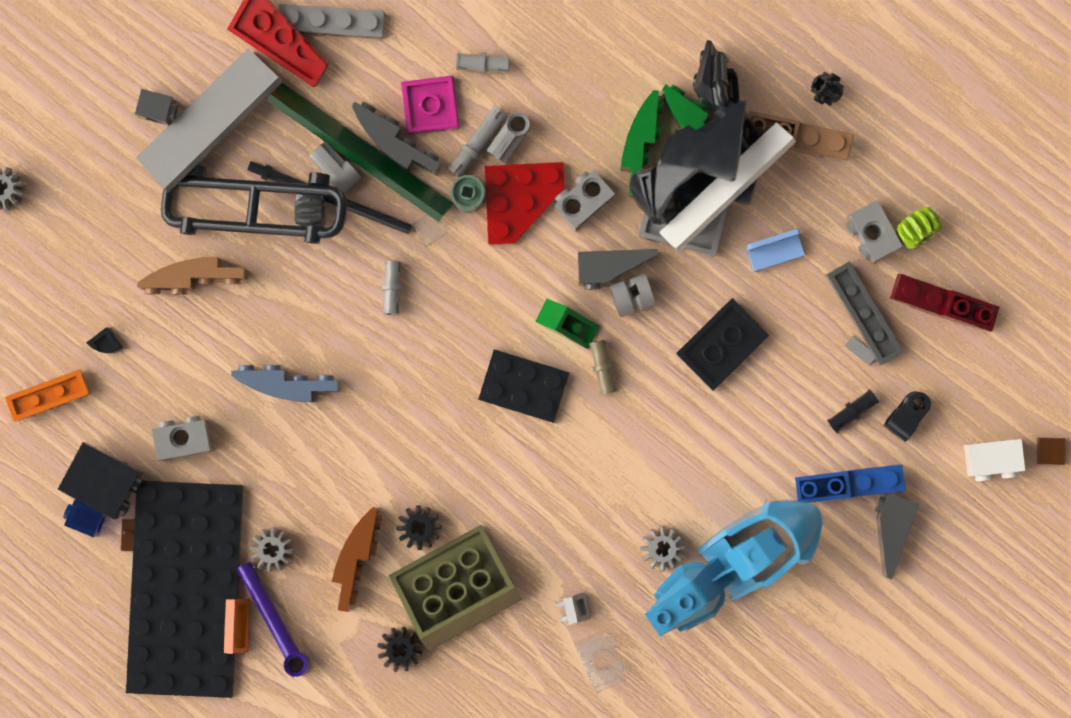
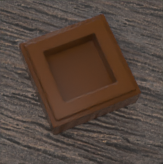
M1037 438V464L1065 465V438Z

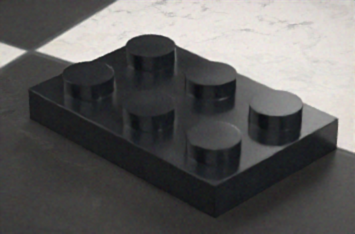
M731 298L676 355L714 391L769 334Z
M494 349L478 400L554 423L569 372Z

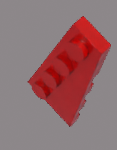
M243 0L227 30L312 87L317 86L329 66V63L270 0Z

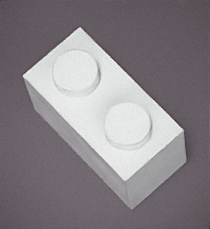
M1022 439L964 445L967 476H975L976 481L992 480L991 474H1002V478L1018 477L1019 471H1025Z

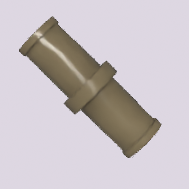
M606 340L589 343L595 365L592 368L593 372L597 374L600 395L616 392L617 389L615 388L611 369L614 366L613 362L610 363Z

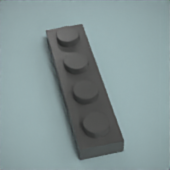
M850 261L827 274V279L878 364L881 366L903 353V349Z

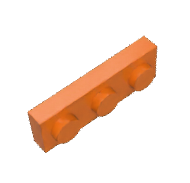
M79 369L6 396L5 399L13 421L17 422L88 396L90 392L83 372Z

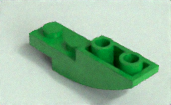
M665 84L661 93L666 107L679 129L681 130L688 125L695 130L703 127L709 115L705 112L707 108L696 100L691 102L684 97L685 93L677 86L672 85L669 87Z
M653 90L644 101L631 124L626 138L620 170L631 171L630 180L636 171L642 170L643 165H648L649 150L644 149V146L654 147L655 140H660L661 124H656L657 114H662L663 98H658V90ZM629 186V197H633Z

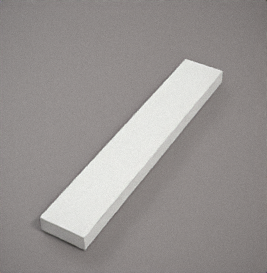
M776 122L740 156L735 181L731 182L721 178L715 179L659 232L661 236L678 252L681 251L796 142L795 139Z

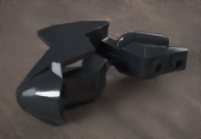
M710 40L706 41L705 48L700 53V66L698 73L694 75L693 87L702 104L715 113L712 120L697 130L689 125L681 130H675L674 134L670 135L665 142L661 152V164L657 168L650 167L636 171L629 183L635 202L652 222L657 225L666 224L674 219L715 179L721 178L731 182L735 181L740 156L763 135V128H756L746 112L747 101H740L738 75L734 68H727V63H729L725 53L717 51ZM757 179L734 202L745 205L750 204L756 189Z

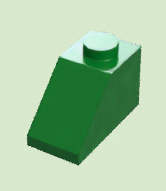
M548 298L535 321L548 330L586 349H589V343H592L600 327L569 307Z

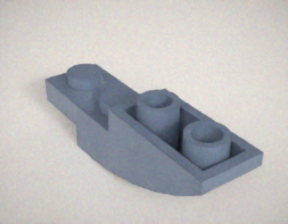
M238 365V370H231V376L242 384L258 392L284 400L314 403L313 392H340V381L333 380L332 375H319L318 381H307V376H291V381H287V371L281 370V365H265V370H254V365Z

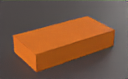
M226 599L224 653L248 652L250 599Z

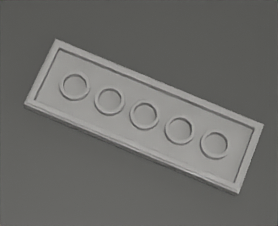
M248 48L136 159L170 192L282 82L281 79Z

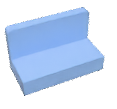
M799 228L748 244L746 250L753 272L803 257L805 254L798 236L800 234Z

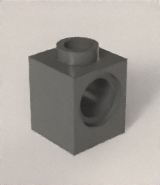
M141 89L135 115L140 119L169 126L170 121L176 118L178 105L175 104L176 100L172 96Z

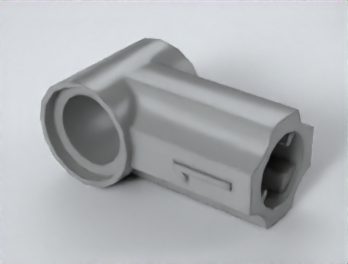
M521 112L512 113L486 151L506 164L530 130L528 117ZM515 118H522L526 122L523 131L516 132L511 128V122Z
M326 142L320 144L309 156L320 170L330 175V183L343 191L344 194L362 178Z

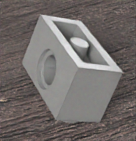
M878 200L846 217L848 220L846 227L852 237L857 236L861 244L858 246L862 257L865 260L869 259L870 263L903 247ZM872 226L878 230V238L876 240H871L866 236L867 227Z
M200 416L184 418L185 423L175 425L174 420L158 423L159 428L152 429L157 461L212 452L213 447L208 420H201ZM181 430H185L189 436L188 442L184 445H180L176 441V435Z

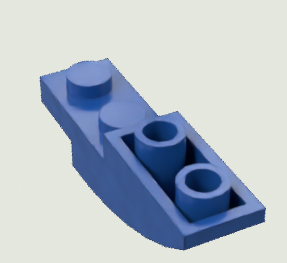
M903 464L795 477L798 501L808 503L906 491Z

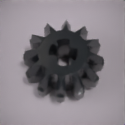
M417 505L416 515L413 514L410 508H407L406 513L410 518L407 519L404 516H399L398 519L406 523V525L397 526L396 530L406 531V534L400 536L399 540L403 541L409 537L408 548H411L414 541H417V550H422L423 540L427 547L430 548L432 547V542L428 537L430 536L435 540L440 538L438 534L432 532L433 530L442 529V525L432 524L433 521L439 518L437 514L430 519L428 518L431 508L427 507L424 515H422L421 505ZM416 520L418 523L424 522L426 524V528L423 529L425 530L423 535L419 532L414 533L412 527H415L413 523Z
M395 627L391 628L393 638L384 633L382 638L388 644L378 643L377 646L380 649H386V652L380 653L378 657L379 659L389 658L384 663L386 668L391 662H394V672H398L400 664H402L404 671H408L409 665L407 661L416 666L418 661L412 655L422 656L423 653L421 650L414 649V647L420 646L422 641H411L416 635L415 631H412L408 637L405 636L406 627H402L400 635H398ZM395 643L397 645L405 644L406 648L404 651H407V654L400 653L396 655L394 653L396 648H393V645Z

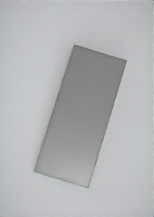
M854 336L845 344V347L868 366L875 359L871 350Z

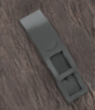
M356 102L353 103V110L366 134L387 157L408 172L413 163L437 176L442 167L441 163L437 162L439 157L427 150L423 154L415 149L416 144L405 137L399 140L398 137L402 131L397 126L399 124L397 120L388 115L382 118L375 114L376 109L366 102H362L361 105Z

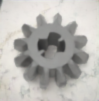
M6 167L4 171L0 168V189H2V184L8 186L4 190V195L0 193V210L4 207L6 211H11V202L18 207L20 202L16 198L18 196L25 197L26 195L24 192L19 191V189L26 186L25 182L18 181L21 175L18 172L12 174V169Z
M660 526V535L658 536L653 528L649 531L653 539L651 540L647 536L642 537V540L649 543V546H640V551H649V554L642 557L643 561L645 562L653 558L650 563V568L652 569L656 567L658 562H660V571H665V562H668L671 569H674L675 564L671 559L674 557L678 561L683 560L680 555L676 554V551H685L684 546H676V543L683 540L682 536H677L672 540L675 529L671 528L667 536H665L664 526ZM661 541L663 544L666 542L669 544V547L666 549L667 554L662 556V553L657 555L655 551L658 549L657 543Z
M272 527L271 536L265 528L262 529L261 534L264 539L254 535L253 539L259 545H250L249 549L252 551L258 550V554L251 556V560L261 559L257 566L259 569L268 563L267 571L272 572L275 563L277 569L281 571L284 569L281 560L286 564L292 562L285 555L295 554L294 549H287L286 546L294 541L293 539H288L284 542L283 539L287 535L285 530L278 537L277 527ZM268 543H271L272 546H278L279 550L275 551L277 556L274 557L273 554H267Z

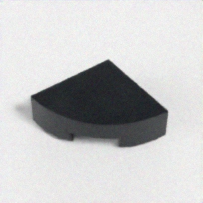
M106 327L86 342L89 347L101 353H116L124 349L109 327Z

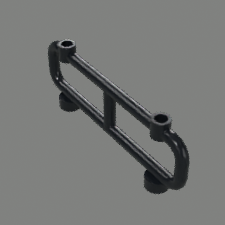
M196 165L170 192L164 188L162 193L161 216L164 222L171 227L180 228V233L185 235H196V229L297 236L305 237V243L320 244L321 238H333L338 235L344 228L346 220L347 199L339 188L329 186L330 175L311 172L309 173L308 184L206 178V167ZM182 186L249 191L246 222L174 217L171 213L174 190ZM260 192L331 196L336 200L334 224L329 228H321L317 226L257 223Z

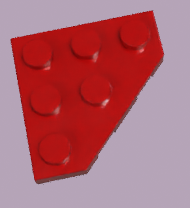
M563 162L485 166L488 245L515 244L543 214L555 198L565 189Z

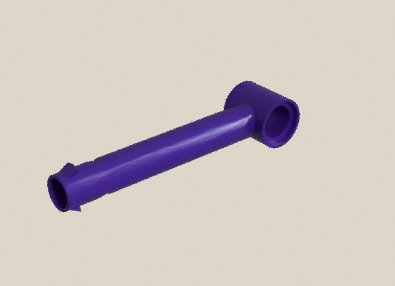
M251 561L237 568L238 577H241L247 586L252 599L285 658V672L292 677L306 674L311 667L309 656L298 650L263 583L259 579L254 569L256 566ZM294 657H299L304 662V667L300 672L294 671L291 667V661Z

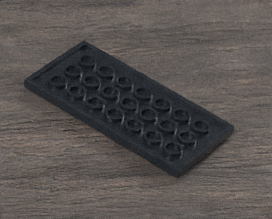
M143 481L136 493L126 693L233 698L235 654L224 653L226 599H238L239 577L237 568L240 567L244 485Z

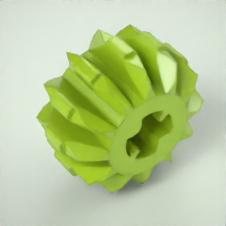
M922 207L902 220L897 226L896 233L900 241L908 249H913L924 245L941 231L943 223L939 215L931 207Z

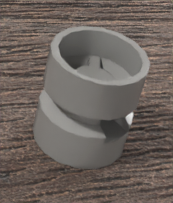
M645 273L630 278L629 283L620 281L609 285L620 318L634 313L635 308L644 310L655 306V300ZM637 292L638 295L633 298L631 293Z

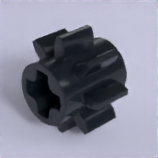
M823 72L822 75L815 77L811 84V92L816 94L813 100L822 105L825 103L829 106L840 100L844 85L839 83L841 77L834 73L828 74L827 72Z

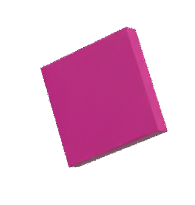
M453 76L401 82L407 135L460 129Z

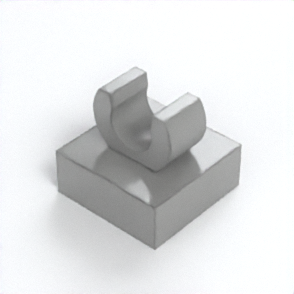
M585 592L563 598V601L557 603V607H565L567 614L560 617V621H568L569 624H574L591 618Z

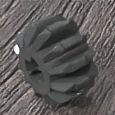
M297 194L294 202L295 226L325 228L326 207L323 196Z

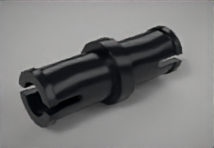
M869 389L852 403H846V407L828 419L827 422L837 434L854 420L859 421L862 414L880 402Z

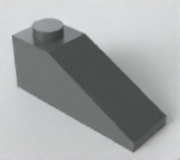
M658 249L578 252L579 286L584 285V290H599L600 285H605L655 258L658 255Z
M885 493L884 497H879L875 511L878 512L876 521L883 577L892 579L919 504L890 493Z

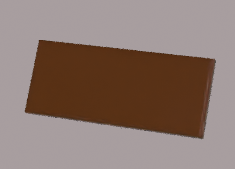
M122 519L121 551H133L134 519Z

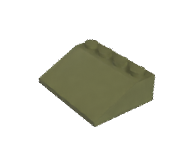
M482 525L389 575L420 640L428 651L522 600Z

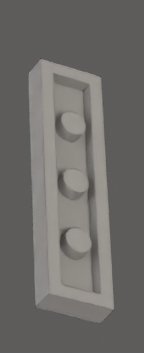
M279 4V10L302 34L383 39L384 11Z

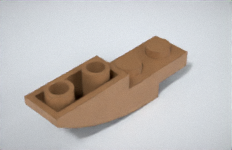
M752 111L748 113L755 127L763 128V134L776 122L785 129L796 141L788 150L818 157L826 156L846 161L849 159L854 138L853 133L803 124L801 121Z
M219 257L189 259L173 263L149 274L137 282V288L145 290V294L160 295L161 290H171L172 295H187V290H194V280H198V284L213 285L214 280H224L225 285H240V280H247V269L221 267V259Z

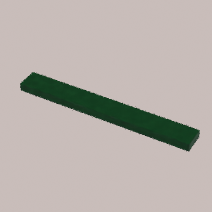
M280 84L270 93L267 99L269 103L439 222L452 207L453 203L285 84Z

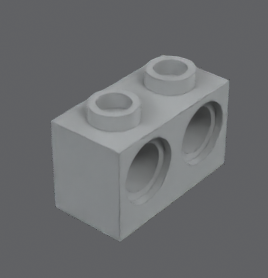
M587 171L575 180L577 186L570 192L566 188L555 198L557 203L554 205V208L574 231L615 196V193L595 171L590 174ZM596 184L600 188L599 195L596 197L588 196L585 192L586 186ZM570 201H576L580 205V211L576 214H569L565 209V205Z

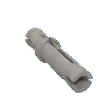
M495 105L492 107L493 109L468 143L461 146L460 154L451 166L448 167V170L451 173L454 172L455 176H463L474 160H478L480 151L502 121L508 116L504 111L499 113L501 110Z

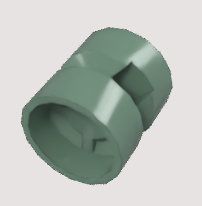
M464 175L458 177L453 182L451 198L458 210L464 213H473L483 206L486 195L485 188L477 177Z

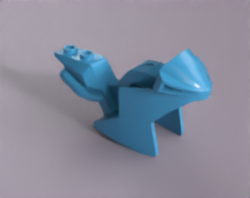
M783 500L765 502L763 506L743 515L722 528L698 548V555L701 553L708 565L706 566L704 563L696 561L686 563L683 566L680 565L657 588V592L654 594L657 602L644 615L659 636L676 628L680 632L687 631L716 616L725 602L724 588L731 594L729 599L735 601L762 586H765V588L769 587L797 562L800 565L809 563L817 549L823 525L819 509L805 501ZM771 519L789 533L795 548L779 564L756 580L754 576L776 560L787 548L786 543L773 526L733 547L725 536L728 534L730 537L760 520Z

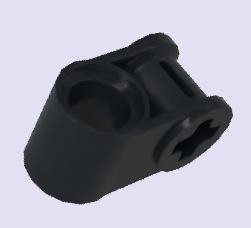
M913 391L908 393L899 406L890 414L883 426L906 442L931 407L930 398L923 392ZM913 398H914V399H919V398H921V400H920V404L922 405L921 409H920V408H914V409H913V407H914V403L912 402Z

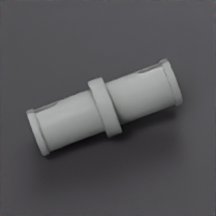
M482 52L480 55L457 53L456 70L480 71L481 74H485L486 71L509 73L510 56H488L487 53Z
M385 261V280L382 285V291H384L383 314L399 315L400 292H402V285H400L401 262Z

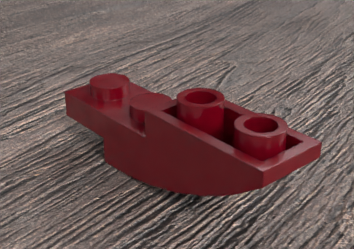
M897 274L890 299L909 305L913 309L988 332L993 331L1000 308L988 302L954 290H947L904 274Z

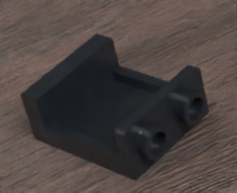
M82 442L57 490L112 519H119L120 515L124 517L131 505V502L128 501L133 492L137 493L144 481L141 478L143 472L96 449L97 447L88 442Z

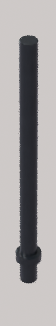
M251 161L247 171L260 175L261 179L265 181L270 179L282 183L308 184L273 170L272 166L268 164L263 166ZM323 196L325 202L336 206L335 198ZM347 199L348 211L403 233H410L411 224Z

